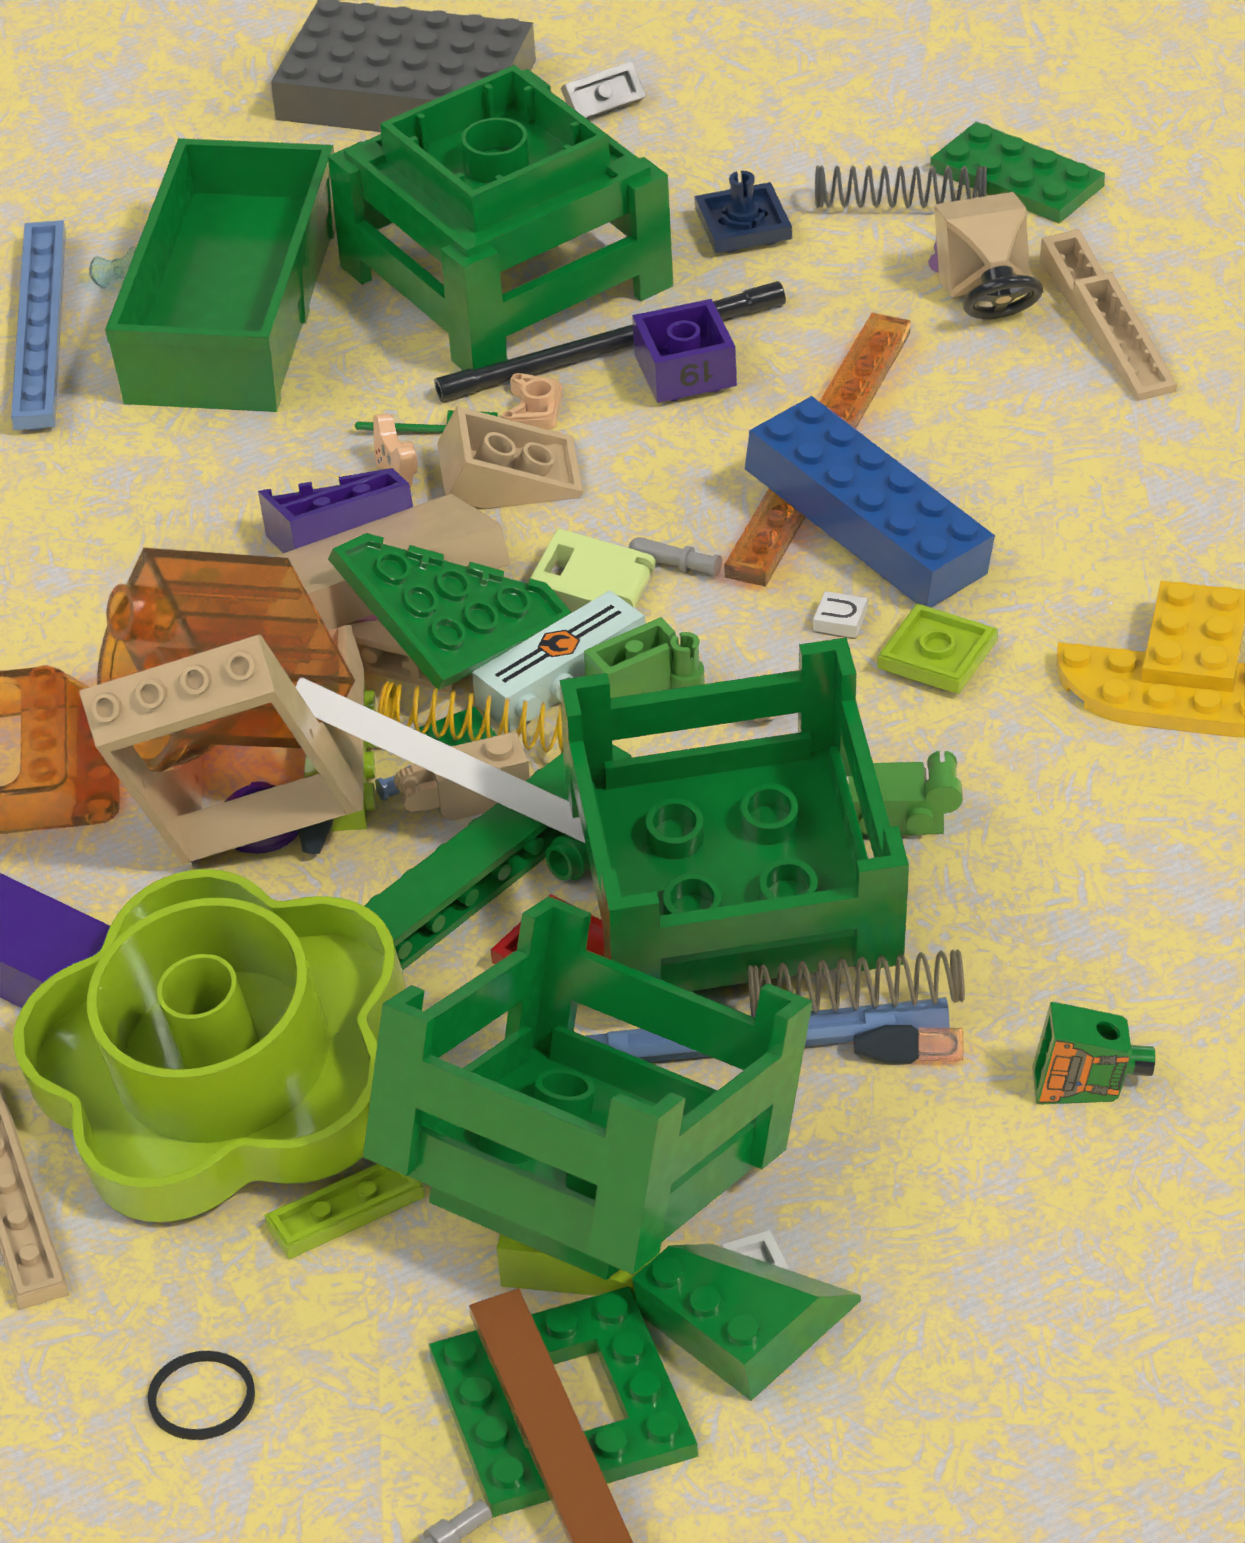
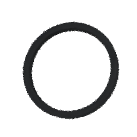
M196 1351L171 1360L157 1372L148 1390V1406L155 1423L168 1434L187 1440L211 1439L231 1431L247 1417L255 1399L254 1381L248 1368L237 1358L217 1351ZM197 1362H217L237 1371L246 1383V1397L240 1409L221 1424L203 1429L183 1428L165 1419L157 1408L156 1397L160 1386L170 1374L183 1366Z

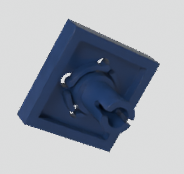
M737 171L733 172L729 176V190L694 196L695 210L715 253L734 252L742 248L772 245L780 241L792 239V225L772 183L767 182L754 185L755 177L749 171H740L741 183L738 182Z

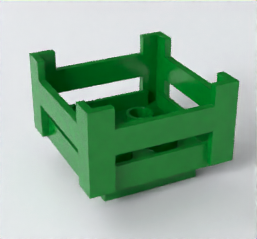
M512 65L388 119L380 123L381 134L328 155L340 267L361 285L372 281L371 269L374 270L449 334L451 361L462 370L476 369L508 360L507 336L633 278L634 297L639 301H643L673 287L668 174L647 158H638L552 93L550 85L528 68L521 70L516 65ZM394 223L442 263L444 285L378 230ZM607 223H611L627 236L502 294L500 272Z
M847 637L799 644V670L614 698L610 697L608 673L559 680L565 785L572 818L580 817L603 924L605 958L687 991L748 983V966L751 965L753 967L754 964L758 967V971L761 964H764L767 967L770 979L777 978L778 968L782 962L787 966L790 976L797 975L798 965L801 961L806 963L809 973L817 972L818 963L821 959L826 962L829 970L837 969L838 961L840 958L846 960L848 967L854 966L856 971L857 961L861 956L866 959L869 970L876 969L877 959L880 955L886 958L889 967L896 966L898 955L900 953L905 954L909 863L899 826L890 827L856 702L857 673ZM798 713V733L613 760V740ZM849 776L853 777L874 858L868 859L847 780Z
M548 896L522 913L518 946L515 952L427 1010L422 1011L425 990L410 985L382 1003L363 1157L431 1186L429 1203L604 1280H608L620 1269L632 1275L635 1274L660 1253L661 1243L751 1169L754 1167L764 1169L786 1151L813 1001L767 983L760 988L756 1016L752 1017L586 950L591 913ZM578 1003L743 1071L719 1090H715L574 1032ZM508 1011L504 1040L474 1061L461 1068L439 1058Z

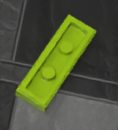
M377 1163L265 1214L266 1227L287 1258L292 1259L425 1198L424 1185L420 1181Z

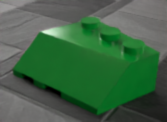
M714 1244L669 1245L632 1277L636 1301L642 1317L750 1401L758 1396L861 1301L860 1294Z

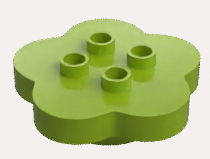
M214 869L188 870L161 878L135 894L118 912L108 930L103 947L97 954L62 969L33 992L22 1007L16 1020L13 1048L21 1071L39 1108L54 1122L73 1130L76 1147L96 1192L105 1203L117 1212L133 1219L147 1222H171L199 1215L218 1206L244 1185L252 1181L286 1184L316 1181L337 1174L363 1158L382 1003L406 989V983L389 929L379 916L367 907L351 900L330 896H312L276 901L269 897L259 886L240 875Z

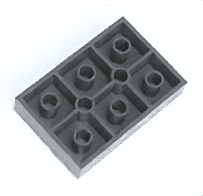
M318 0L271 81L275 119L381 132L380 123L512 65H516L521 70L528 68L531 71L536 62L533 22L519 21L515 18H487L478 14H450L441 10H413L404 6L394 8L376 6L372 3L357 4L340 2L338 0Z

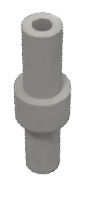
M478 1500L451 1520L441 1519L423 1532L424 1538L417 1543H461L462 1538L490 1520L492 1513L484 1501Z

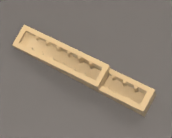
M1080 229L1043 237L1039 258L1040 263L1135 399L1140 401L1176 392L1177 384L1116 277L1113 272L1104 273Z

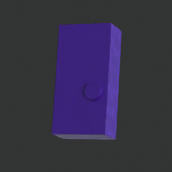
M0 873V998L22 1008L33 992L51 976L74 963L97 954L103 947L110 925Z

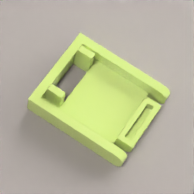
M557 528L531 579L546 582L572 612L609 590L635 608L650 580V574H652L655 568L656 561L648 553ZM556 561H558L559 567L564 568L561 576L550 573Z

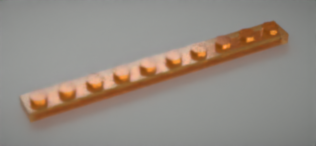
M871 313L819 402L856 429L911 334V320ZM768 489L724 564L725 578L766 587L806 517L771 489Z

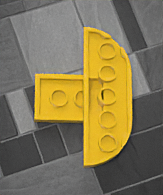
M1160 581L1146 652L1058 642L1056 664L1062 686L1066 692H1069L1071 689L1074 694L1084 701L1085 709L1114 722L1210 735L1245 737V663H1239L1245 630V590L1189 584L1186 582Z

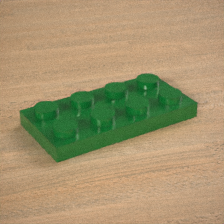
M977 121L930 158V167L933 165L936 173L944 176L946 167L950 166L953 180L959 182L961 168L966 166L969 185L973 189L977 168L979 166H986V194L997 195L1013 192L1024 204L1027 211L1059 224L1105 185L1104 172Z

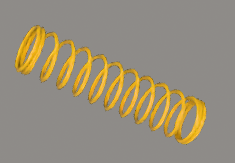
M387 681L382 687L378 705V713L393 720L396 718V721L401 723V683L397 685L396 689V685L393 682L389 683ZM418 685L415 687L413 707L406 726L410 727L414 721L415 730L424 734L427 732L430 723H432L434 735L440 738L445 734L449 725L451 735L456 741L463 736L468 727V734L472 742L478 741L486 728V736L491 738L490 707L492 697L490 695L487 696L481 728L477 737L474 738L472 731L474 694L472 692L469 694L463 726L459 735L456 736L454 729L456 692L454 690L451 692L447 718L439 734L436 727L437 688L433 689L429 716L425 727L420 731L418 724L420 687ZM508 697L505 699L504 711L497 736L502 734L503 729L504 734H508V709L510 702ZM524 700L516 732L519 738L522 731L524 747L527 750L534 747L540 733V742L544 752L547 753L553 748L558 736L559 749L563 753L561 705L559 706L555 730L548 748L545 746L544 739L546 707L544 702L541 704L539 720L530 746H528L526 737L528 702Z

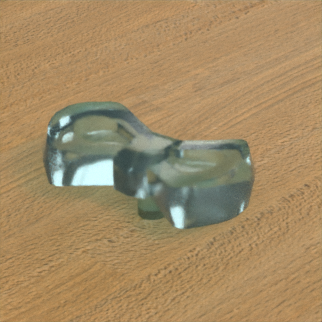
M136 246L130 247L122 258H116L112 261L100 256L93 257L89 267L91 280L97 286L106 289L115 280L124 279Z

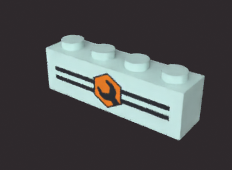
M609 590L473 671L475 706L485 713L487 696L490 695L492 697L490 717L500 724L505 699L508 697L510 699L508 731H513L518 728L524 700L528 702L526 722L540 714L543 702L546 704L545 711L559 703V680L585 676L584 650L645 624V615Z

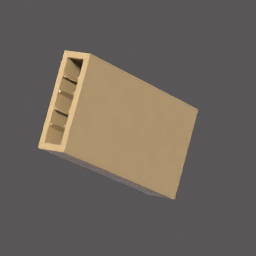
M448 494L213 578L217 591L216 594L212 595L214 608L219 618L228 621L235 631L239 630L247 638L261 635L271 649L374 615L328 560L333 548L360 535L369 533L384 537L383 544L407 550L409 545L444 554V561L467 567L469 562H474L499 569L510 565L500 523L455 495Z

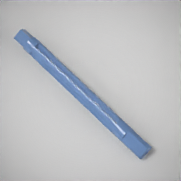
M946 997L938 998V1002L935 1005L931 999L918 1000L916 1006L911 1001L898 1002L896 1008L892 1003L879 1004L876 1009L872 1005L859 1006L856 1011L852 1007L839 1008L837 1012L833 1011V1009L819 1010L816 1014L811 1011L805 1046L854 1041V1035L884 1025H912L918 1029L919 1035L949 1032L948 1002ZM643 1029L585 1035L647 1062L707 1056Z

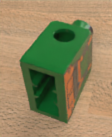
M1050 1002L1032 1066L1036 1104L1113 1102L1120 1096L1126 1075H1153L1156 1059L1155 1048L1153 1046L1131 1045L1128 1020L1121 1015Z

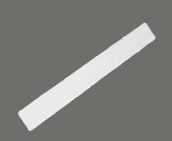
M305 678L298 680L295 687L317 719L585 843L580 817L572 818L568 801Z

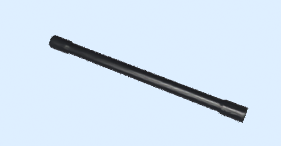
M775 281L713 302L722 320L741 314H752L784 305L786 296L782 284L779 281ZM633 324L484 367L465 369L434 379L436 393L439 400L444 402L475 393L482 388L510 381V378L516 373L531 375L633 346Z

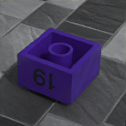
M712 299L632 315L634 355L657 403L675 401L683 397L717 392L721 389L737 386L736 346Z

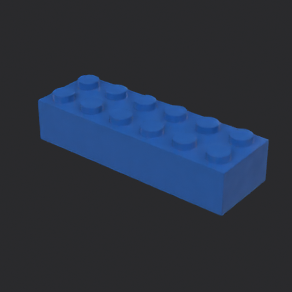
M813 396L749 430L745 470L915 603L932 608L988 574L995 535Z

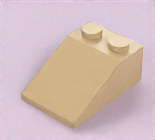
M456 406L437 442L445 495L453 494L471 506L483 509L576 499L580 498L583 493L574 440L571 435Z

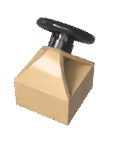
M1013 192L934 204L939 281L951 297L966 295L963 300V309L966 314L978 319L1002 318L1026 310L1041 298L1043 285L1038 279L1030 276L1026 207ZM1025 295L1024 297L1014 301L1015 298ZM977 301L991 302L993 306L981 307L975 304Z

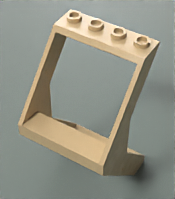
M351 625L341 626L271 649L261 635H256L79 691L96 748L182 864L363 810V740L326 722L319 723L295 687L300 678L316 683L337 677V694L364 706V667ZM272 703L319 774L201 809L205 723ZM176 732L174 769L153 774L133 745Z

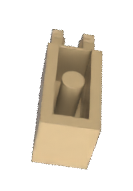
M516 732L450 746L523 781L530 778L528 760ZM416 764L411 765L409 768L400 769L394 775L395 779H393L397 790H400V793L404 792L401 794L402 798L400 799L407 812L418 813L419 810L426 811L439 808L442 817L453 821L483 814L498 803Z

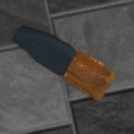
M884 1025L854 1035V1054L886 1064H911L918 1059L919 1061H964L963 1028L917 1029L912 1025Z

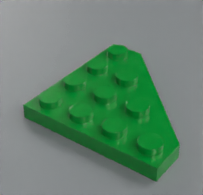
M369 533L360 535L333 548L328 557L330 563L438 691L469 676L473 671L572 613L546 582L529 578L527 583L504 577V571L474 562H469L467 567L444 561V554L412 545H409L408 549L405 550L383 544L384 537Z

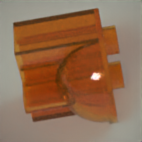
M143 547L127 584H118L110 593L106 610L107 628L98 661L97 685L256 635L263 637L294 686H296L300 678H305L347 698L355 682L351 671L288 558ZM272 703L133 745L153 774L196 760L212 750L216 745L302 748Z

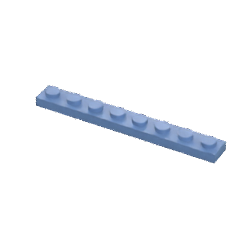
M64 220L24 223L11 413L14 430H39L55 427L66 242Z

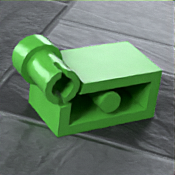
M660 617L584 650L585 676L608 673L611 698L705 684L704 665L699 660L700 640L694 633L681 632L679 633V645V638L676 636L675 631Z
M940 751L930 754L927 759L928 780L923 762L873 763L890 827L899 826L901 835L944 834V814L957 810L963 801L962 784L957 778V758L953 753L944 751L945 762H940ZM849 776L848 784L862 836H868L853 777Z

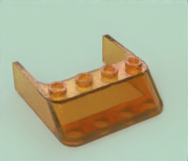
M43 665L0 671V718L21 716L20 772L14 781L0 786V834L96 825L108 822L119 813L120 779L95 746L79 693L80 690L91 686L61 669Z

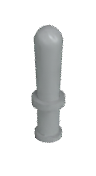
M642 537L633 539L629 544L630 549L648 553L658 563L679 566L680 571L689 572L691 569L716 577L721 570L722 557L715 554L711 556L698 553L691 546H685L681 549Z

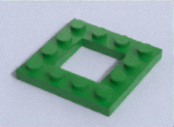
M629 1286L531 1314L553 1365L596 1352L599 1356L625 1418L624 1420L583 1431L607 1484L698 1457L696 1438ZM477 1330L429 1343L431 1361L485 1502L492 1513V1518L551 1501L530 1451L524 1444L506 1396Z

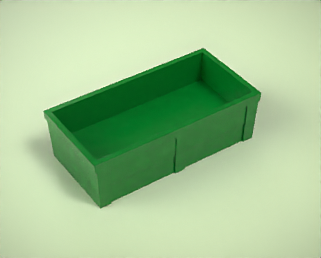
M178 138L105 328L124 404L262 412L278 411L281 402V389L302 325L306 324L310 313L309 303L330 239H334L336 233L328 155L334 153V145Z

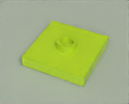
M916 603L877 656V668L960 694L998 641V628Z

